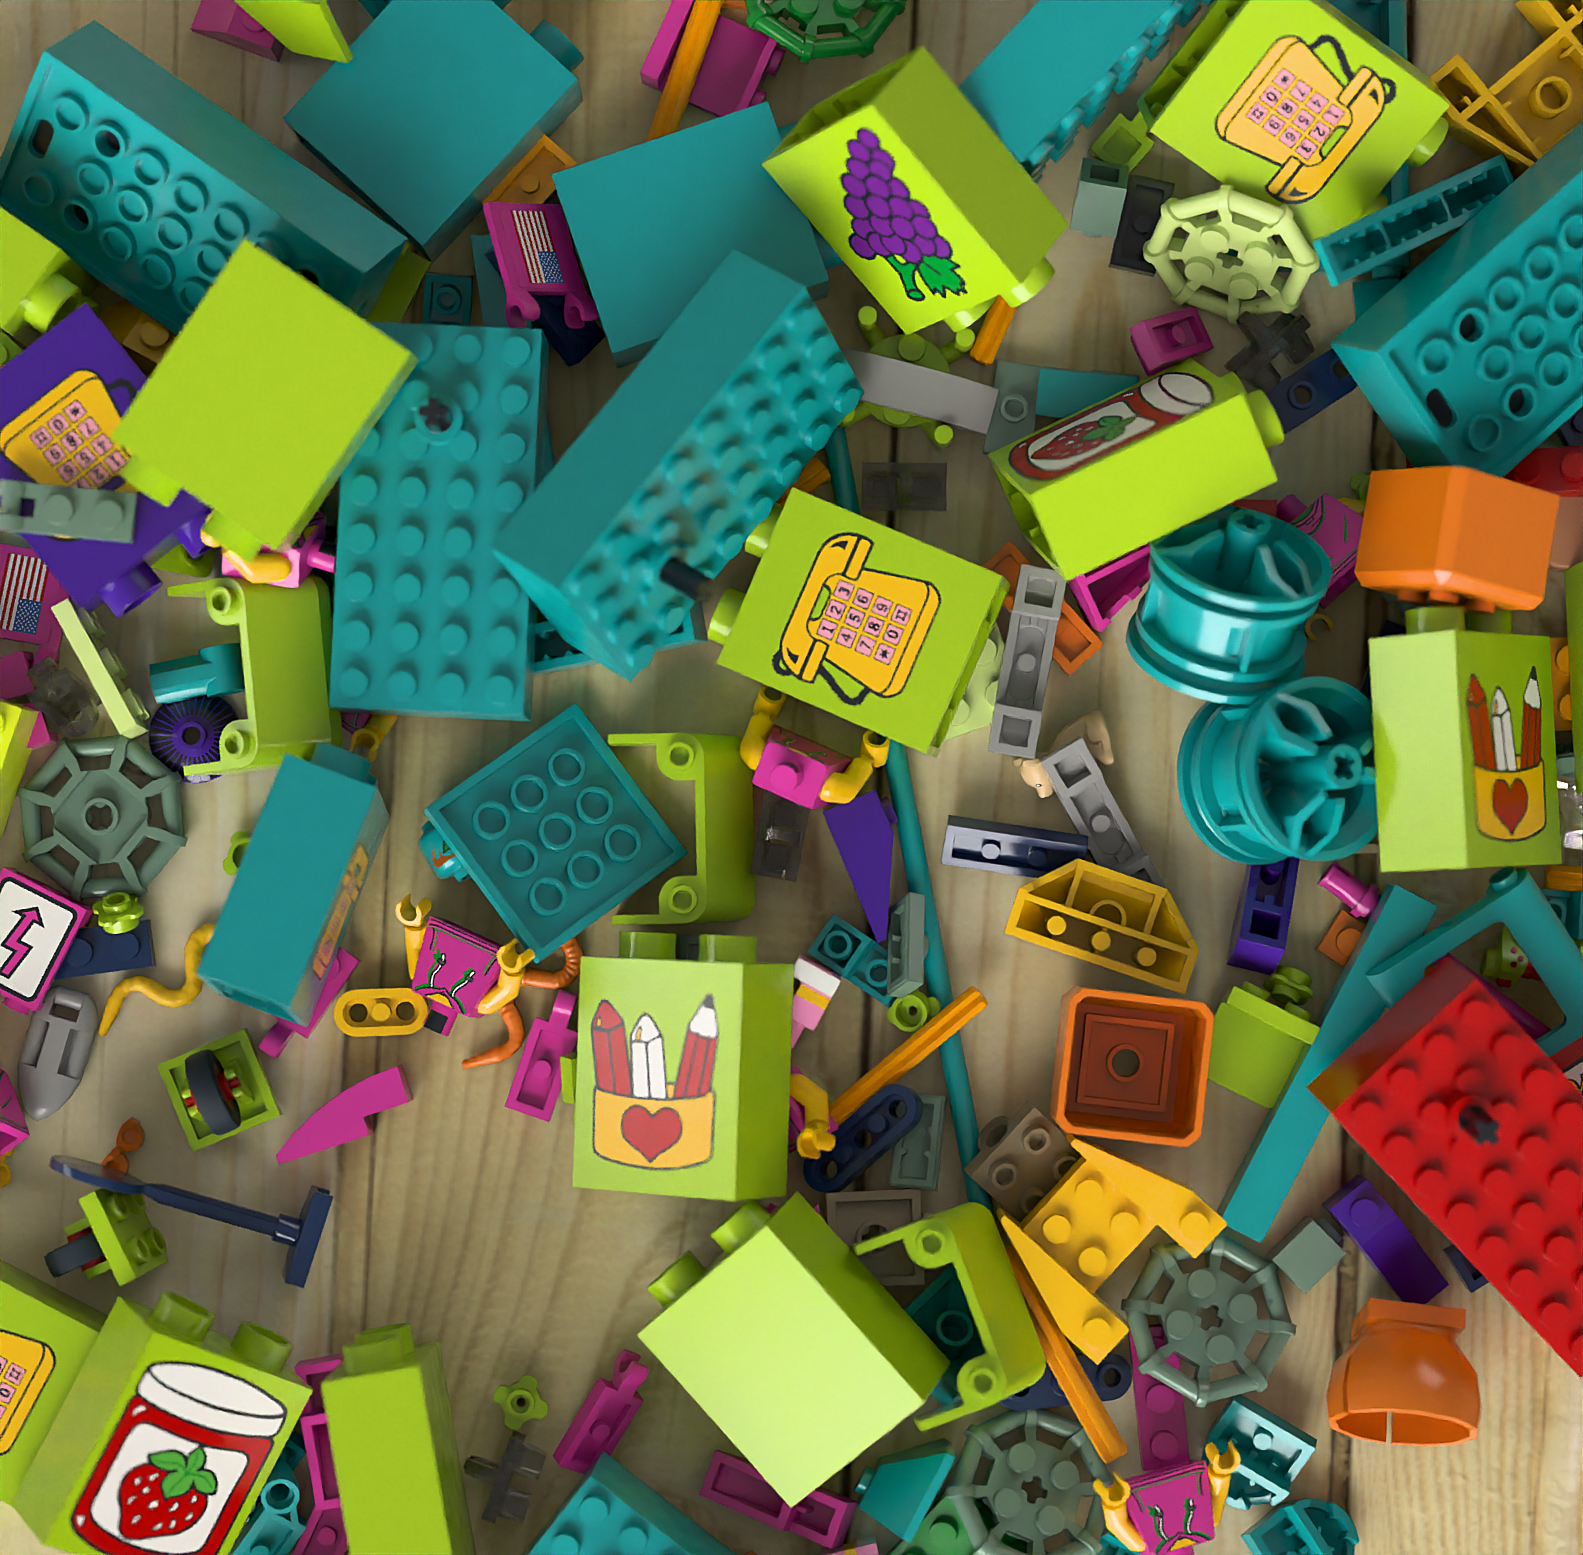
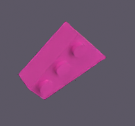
M1149 542L1067 581L1088 626L1102 632L1111 623L1110 619L1129 600L1133 601L1143 591L1142 587L1151 577L1149 572L1151 555Z

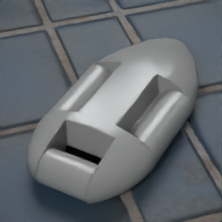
M61 985L55 986L47 991L43 999L45 1004L41 1011H33L17 1069L20 1098L27 1114L35 1121L45 1119L58 1111L71 1098L82 1080L97 1027L96 1004L88 993L62 987ZM56 1005L80 1011L77 1021L54 1015L53 1012Z

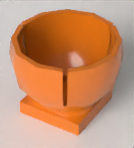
M1370 1298L1351 1322V1340L1354 1341L1332 1367L1326 1394L1328 1420L1331 1429L1353 1438L1385 1444L1387 1412H1392L1391 1445L1424 1447L1455 1445L1477 1438L1482 1415L1478 1376L1456 1343V1338L1465 1329L1466 1310Z

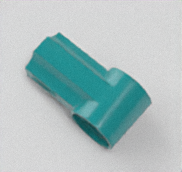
M240 643L207 647L199 650L197 655L149 664V678L157 704H168L207 695L209 698L220 697L245 691Z

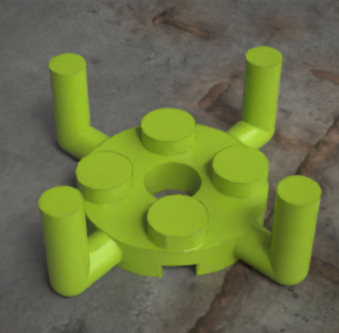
M871 306L862 307L858 313V328L871 347L867 353L951 374L949 364L967 354L975 340L974 332L969 328H965L957 332L954 340L938 349L930 341L917 334H899L886 337L876 321L877 312ZM859 401L856 408L847 414L838 425L846 429L871 415L876 421L896 428L914 429L921 426L934 447L938 450L947 449L953 438L952 429L947 425H942L939 421Z

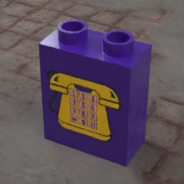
M85 302L0 369V480L127 492L138 495L133 544L20 533L79 607L93 612L105 602L114 615L120 618L142 604L162 586L163 582L150 566L179 543L184 546L193 559L213 548L202 541L201 529L206 523V518L214 509L184 488L180 490L171 505L167 507L146 495L119 475V472L132 453L109 437L149 379L98 315ZM21 498L20 516L34 518L35 500Z

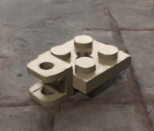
M920 1189L825 1193L826 1223L851 1251L850 1245L860 1242L861 1236L869 1233L870 1225H877L879 1233H884L938 1213H921ZM903 1239L879 1247L878 1253L867 1251L855 1255L882 1286L925 1285L924 1267L916 1264L910 1258Z

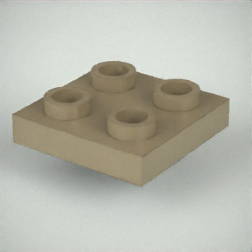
M1027 1100L1010 1119L1006 1116H999L985 1125L977 1140L978 1148L981 1151L963 1170L1021 1222L1082 1155L1070 1145L1065 1138V1134Z

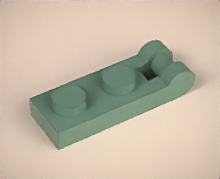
M0 480V496H2L0 508L1 531L134 543L138 501L136 493ZM21 498L35 500L34 518L20 516Z

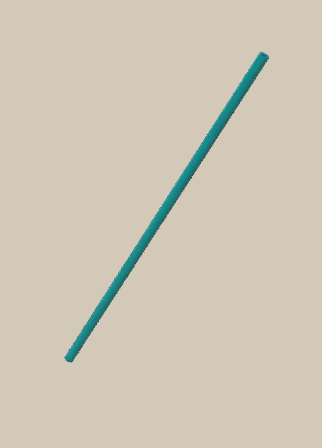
M836 428L824 446L835 505L861 516L845 428ZM879 734L881 744L885 743L888 737ZM890 739L885 768L893 810L898 820L896 826L909 892L925 895L924 934L928 937L929 946L924 959V973L929 997L933 996L939 1000L941 1012L954 999L906 748L904 744ZM958 1030L939 1046L964 1183L968 1202H975L985 1206L995 1220L991 1195L963 1170L981 1150L977 1145L979 1131L960 1031ZM1024 1389L1015 1393V1395L1021 1394Z

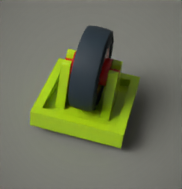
M247 1028L157 1065L193 1152L283 1115Z
M105 1188L96 1190L78 1199L86 1218L63 1228L69 1243L44 1256L45 1263L54 1278L80 1267L89 1280L112 1269L119 1286L168 1262L165 1254V1240L160 1231L152 1227L146 1215V1202L143 1194H127Z

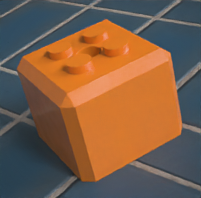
M1446 466L1371 471L1354 572L1361 586L1396 595V601L1405 604L1423 606L1426 603L1433 605V607H1464V610L1467 612L1481 615H1494L1495 610H1533L1544 601L1560 496L1462 467Z
M1082 986L1072 987L1061 998L1048 1114L1066 1133L1181 1147L1190 1146L1201 1137L1214 1024L1213 1013L1204 1002L1192 999ZM1122 1049L1132 1050L1138 1058L1137 1069L1129 1076H1119L1112 1068L1113 1056Z

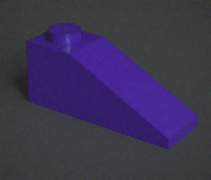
M876 790L848 803L823 812V815L876 942L879 943L887 939L894 836L890 825L898 822L888 796L879 799Z
M1290 856L1275 863L1247 865L1233 922L1226 965L1266 975L1274 973L1286 950L1300 858Z
M1357 1174L1322 1203L1328 1213L1402 1302L1425 1305L1449 1285L1400 1218L1367 1178Z

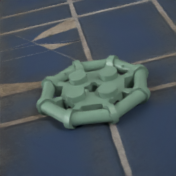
M122 734L68 740L64 737L56 741V749L23 788H18L16 796L20 797L25 847L22 856L25 862H32L71 895V900L79 903L83 899L106 897L116 892L136 894L138 897L148 893L147 887L178 849L181 846L186 847L188 838L184 837L179 784L183 779L179 771L173 772L134 739ZM112 755L110 768L102 770L84 771L80 760L83 757ZM129 759L154 781L141 788L122 772L127 760ZM66 766L72 774L68 782L55 797L44 793ZM159 794L162 796L165 829L151 827L152 811L149 806V798ZM40 805L51 807L52 815H54V836L43 839ZM108 805L112 809L110 817L113 820L112 824L109 827L101 825L98 829H95L91 825L95 819L93 814L90 813L92 808L96 806L103 809ZM147 837L161 841L142 865L137 868L130 857ZM59 846L63 847L80 861L76 872H72L55 858L51 852ZM119 863L123 874L120 877L91 879L93 865Z
M1224 1230L1199 1254H1206V1268L1186 1274L1181 1272L1176 1261L1193 1256L1177 1242L1165 1245L1156 1243L1150 1248L1151 1255L1127 1299H1122L1121 1310L1126 1313L1140 1365L1137 1367L1142 1375L1148 1373L1191 1399L1196 1407L1204 1408L1209 1402L1254 1390L1261 1393L1268 1387L1267 1379L1290 1336L1296 1335V1325L1291 1322L1277 1274L1279 1266L1273 1261L1268 1262L1224 1235ZM1222 1256L1252 1273V1275L1247 1277L1244 1282H1241L1219 1269ZM1163 1273L1171 1281L1169 1288L1160 1304L1148 1301ZM1260 1285L1271 1320L1258 1319L1257 1303L1251 1296L1250 1291ZM1212 1306L1216 1310L1215 1316L1219 1319L1218 1326L1211 1325L1207 1330H1204L1200 1327L1202 1318L1196 1314L1197 1309L1206 1310ZM1146 1316H1157L1158 1322L1162 1324L1165 1334L1163 1336L1165 1345L1156 1350ZM1255 1332L1270 1334L1255 1363H1252L1244 1353ZM1173 1353L1196 1367L1193 1378L1166 1363L1165 1360ZM1233 1362L1239 1375L1210 1382L1209 1367Z
M1044 1408L1028 1410L1011 1409L979 1425L971 1424L964 1433L967 1438L951 1487L946 1488L947 1498L952 1499L974 1547L973 1555H1097L1102 1549L1100 1540L1105 1527L1102 1498L1095 1491L1093 1482L1099 1479L1108 1488L1109 1483L1114 1481L1081 1423ZM1036 1426L1066 1439L1059 1448L1036 1440ZM1018 1428L1021 1442L1001 1451L993 1439ZM1077 1449L1093 1482L1081 1484L1079 1480V1470L1069 1459V1456ZM983 1455L990 1460L983 1484L972 1485L980 1457ZM1035 1479L1039 1482L1042 1497L1035 1498L1033 1503H1029L1026 1501L1027 1492L1021 1490V1484L1023 1482L1029 1483ZM1081 1496H1094L1085 1526L1082 1528L1073 1521ZM982 1498L984 1504L990 1507L994 1526L988 1531L973 1499ZM1063 1531L1068 1539L1072 1541L1048 1554L1045 1553L1043 1540ZM1004 1533L1028 1542L1027 1554L999 1543Z

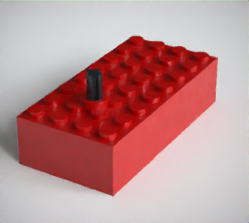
M1446 956L1306 1088L1539 1336L1581 1378L1583 1376V1094L1474 976Z

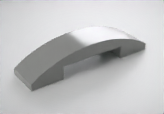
M839 347L865 391L859 401L941 422L943 425L987 436L999 389L923 366Z
M1025 564L1020 566L1002 658L987 751L1035 759L1050 663L1066 587V581L1056 570Z
M1078 736L1041 758L1039 761L1077 833L1088 836L1087 850L1095 864L1166 888L1104 782V776L1083 738Z

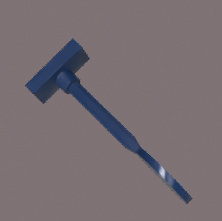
M54 1155L49 1163L53 1170L90 1185L127 1194H143L159 1204L272 1236V1241L289 1245L282 1273L285 1283L302 1288L305 1286L333 1200V1196L329 1195L330 1190L311 1185L299 1219L281 1213L276 1217L171 1185L146 1183L125 1172L80 1158Z

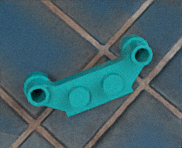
M276 1461L260 1492L261 1505L234 1542L228 1555H288L307 1528L306 1518L298 1515L299 1483L293 1475V1470L289 1464Z

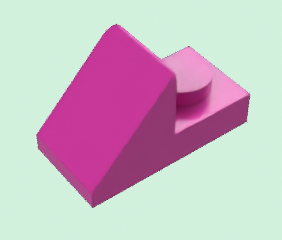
M1194 306L1144 320L1129 328L1132 334L1130 336L1131 343L1147 376H1153L1188 358L1192 359L1214 348L1200 315Z

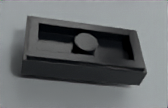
M1129 174L1123 209L1108 267L1151 277L1155 276L1156 269L1154 265L1144 259L1143 245L1151 239L1161 217V205L1172 198L1175 183Z

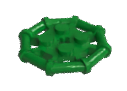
M745 0L748 12L746 23L751 30L759 29L799 56V62L809 64L812 59L858 55L861 58H865L873 54L876 42L894 18L905 11L906 0H774V2L769 4L765 3L764 0ZM863 9H867L875 14L867 25L862 28L854 21V18ZM782 17L788 21L789 17L800 23L798 29L803 31L804 35H800L778 19ZM841 32L843 37L816 40L819 34Z

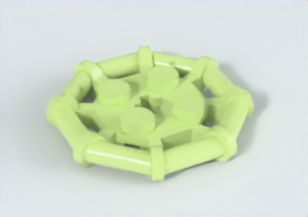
M1224 184L1221 185L1219 190L1181 200L1170 198L1164 202L1160 209L1161 217L1152 237L1143 245L1144 259L1154 265L1171 292L1170 299L1177 305L1186 303L1227 318L1229 324L1240 325L1241 320L1278 311L1291 313L1300 305L1299 297L1309 277L1320 266V258L1317 251L1309 246L1294 221V211L1287 205L1277 207L1234 191L1232 185ZM1218 210L1216 218L1206 220L1207 214L1199 215ZM1181 227L1188 232L1185 239L1172 237L1176 228ZM1280 234L1287 246H1282L1279 240L1275 245L1271 238L1272 235ZM1229 249L1238 251L1237 257L1229 256L1225 253ZM1174 259H1182L1185 263L1184 277L1175 265ZM1279 266L1292 268L1287 281L1276 274ZM1203 285L1211 289L1217 290L1219 292L1228 294V299L1213 294L1211 292L1205 291L1203 289H1200L1199 287ZM1259 290H1264L1268 293V295L1253 298Z

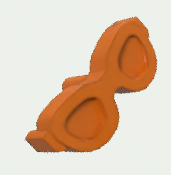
M131 1117L122 1124L116 1138L117 1147L112 1149L111 1153L105 1157L101 1163L102 1165L128 1173L130 1161L126 1156V1151L137 1150L145 1141V1132L140 1126L139 1120Z

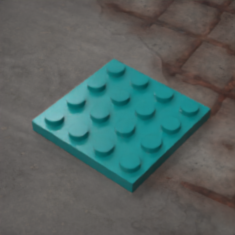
M577 703L430 804L423 811L524 949L528 950L530 948L534 951L535 957L533 961L536 964L688 854Z

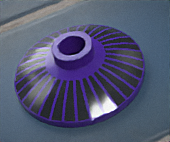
M207 695L162 704L155 712L149 727L148 736L151 753L173 772L179 771L183 779L182 782L205 783L217 779L222 775L184 776L183 766L221 761L219 745L221 733L229 723L239 720V717L232 706L221 697L209 698ZM191 727L198 728L201 734L200 740L194 745L188 744L185 740V732Z

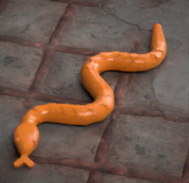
M573 937L561 946L565 955V964L562 969L549 971L532 967L525 968L521 986L557 990L572 985L580 975L581 957H584L577 937ZM514 999L498 1010L508 1028V1040L502 1046H495L483 1053L463 1060L462 1067L464 1069L500 1063L513 1056L522 1047L526 1031L523 1018Z

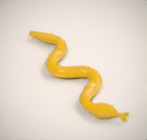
M217 923L203 924L191 932L184 947L186 980L181 988L173 990L152 978L142 975L127 977L118 983L107 998L98 1034L100 1036L107 1035L124 1003L125 996L131 992H140L157 1004L174 1009L191 1004L203 988L204 980L197 975V971L203 959V948L209 943Z

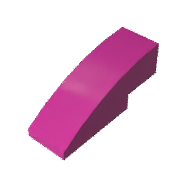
M398 1065L366 1078L341 1092L318 1109L293 1133L277 1153L278 1164L374 1133L375 1131L370 1119L371 1114L414 1100L403 1065Z
M343 1353L300 1360L294 1367L295 1373L313 1389L302 1411L303 1414L300 1420L317 1511L342 1507L321 1383L344 1360Z
M715 1450L699 1495L778 1530H789L830 1549L843 1545L858 1501L818 1486L797 1504L790 1507L748 1459L721 1450Z

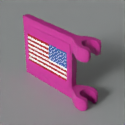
M487 202L484 204L483 210L507 294L505 318L508 326L523 329L527 326L526 321H535L539 318V306L531 295H565L564 320L569 328L581 329L585 327L584 321H594L597 319L598 310L596 304L584 289L562 205Z
M0 543V638L39 645L33 663V674L41 680L54 681L58 673L60 648L64 631L51 607L66 599L71 600V596L33 549Z

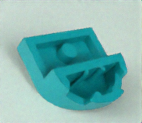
M1239 1394L1229 1399L1209 1428L1201 1460H1206L1207 1467L1211 1463L1205 1452L1207 1444L1214 1443L1219 1451V1455H1222L1227 1451L1228 1441H1232L1240 1455L1241 1461L1237 1469L1231 1473L1226 1504L1242 1510H1249L1251 1505H1261L1269 1502L1271 1506H1275L1290 1493L1291 1483L1315 1451L1317 1439Z
M1313 1498L1292 1500L1276 1506L1240 1535L1253 1555H1354V1546L1359 1543L1354 1523L1341 1507L1333 1502H1325Z

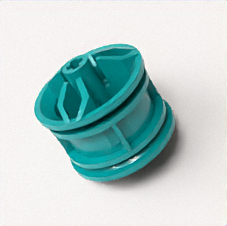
M1225 505L1149 542L1151 553L1149 572L1151 577L1148 589L1141 597L1137 611L1131 616L1126 632L1128 650L1143 670L1161 683L1184 694L1212 702L1234 705H1251L1269 691L1303 677L1305 670L1306 636L1304 627L1306 620L1317 609L1320 598L1327 591L1332 576V566L1329 557L1314 539L1297 527L1271 515L1243 507Z
M1318 676L1299 678L1269 691L1251 705H1234L1207 701L1189 722L1180 744L1177 759V784L1181 804L1196 834L1210 849L1230 861L1247 865L1275 863L1290 856L1309 861H1332L1358 852L1379 832L1372 702L1359 690L1343 681Z

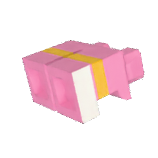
M801 953L794 964V977L801 980L793 995L792 1049L804 1027L814 1031L841 982V975Z

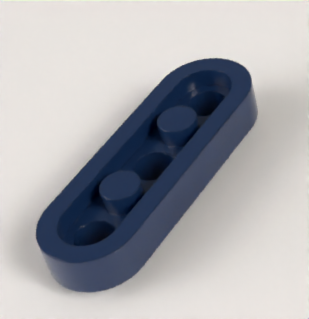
M1333 348L1263 392L1278 417L1283 435H1286L1334 404L1358 386L1349 371L1348 376L1345 378H1339L1334 374L1333 365L1343 362ZM1296 388H1304L1308 391L1310 398L1307 403L1303 404L1295 400L1294 390Z
M898 1084L887 1085L879 1090L838 1126V1130L831 1133L835 1138V1145L831 1150L819 1149L821 1156L817 1160L805 1158L803 1174L807 1184L812 1189L823 1193L844 1190L917 1126L923 1113V1104L918 1093L910 1087ZM903 1101L906 1105V1112L899 1118L896 1115L895 1109L897 1104ZM868 1131L871 1134L872 1140L870 1145L864 1148L861 1144V1137ZM831 1162H835L837 1166V1173L833 1178H830L827 1174V1167Z
M1109 1352L1097 1365L1085 1353L1075 1354L1101 1402L1116 1400L1128 1391L1132 1382V1371L1128 1362L1122 1356ZM1047 1361L1045 1371L1036 1383L1025 1388L1021 1394H1013L998 1402L1000 1405L1012 1410L1071 1405L1063 1390L1059 1389L1058 1381ZM1112 1368L1115 1371L1116 1378L1112 1384L1106 1385L1103 1381V1375L1107 1369Z

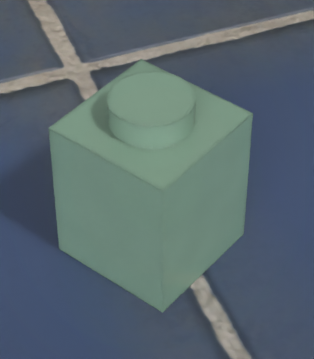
M1083 158L1072 206L1070 230L1080 231L1089 237L1107 236L1116 238L1127 191L1129 166Z
M1305 1216L1266 1255L1306 1294L1346 1253L1337 1245L1343 1237L1324 1218L1316 1223L1310 1217Z

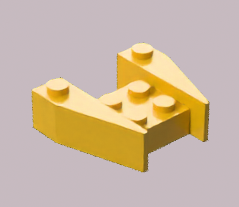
M1519 0L1516 2L1515 6L1541 35L1544 41L1489 88L1485 86L1459 53L1433 73L1430 78L1451 104L1442 115L1449 122L1447 135L1486 159H1491L1503 153L1511 174L1518 178L1583 121V0Z
M1067 1133L1065 1135L1067 1141L1082 1155L1079 1160L1020 1224L1001 1206L996 1210V1213L1062 1333L1098 1365L1130 1330L1125 1320L1095 1293L1102 1283L1157 1224L1196 1259L1228 1223L1185 1182L1077 1134Z

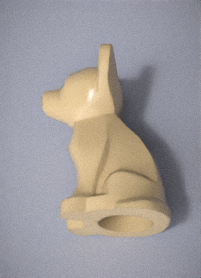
M1094 709L1067 724L1057 734L1047 752H1036L1035 759L1019 757L1012 760L1013 766L1020 767V775L1027 785L1036 788L1040 798L1049 797L1053 793V787L1039 760L1078 736L1083 738L1094 760H1099L1105 765L1113 763L1114 759L1106 722L1099 709Z

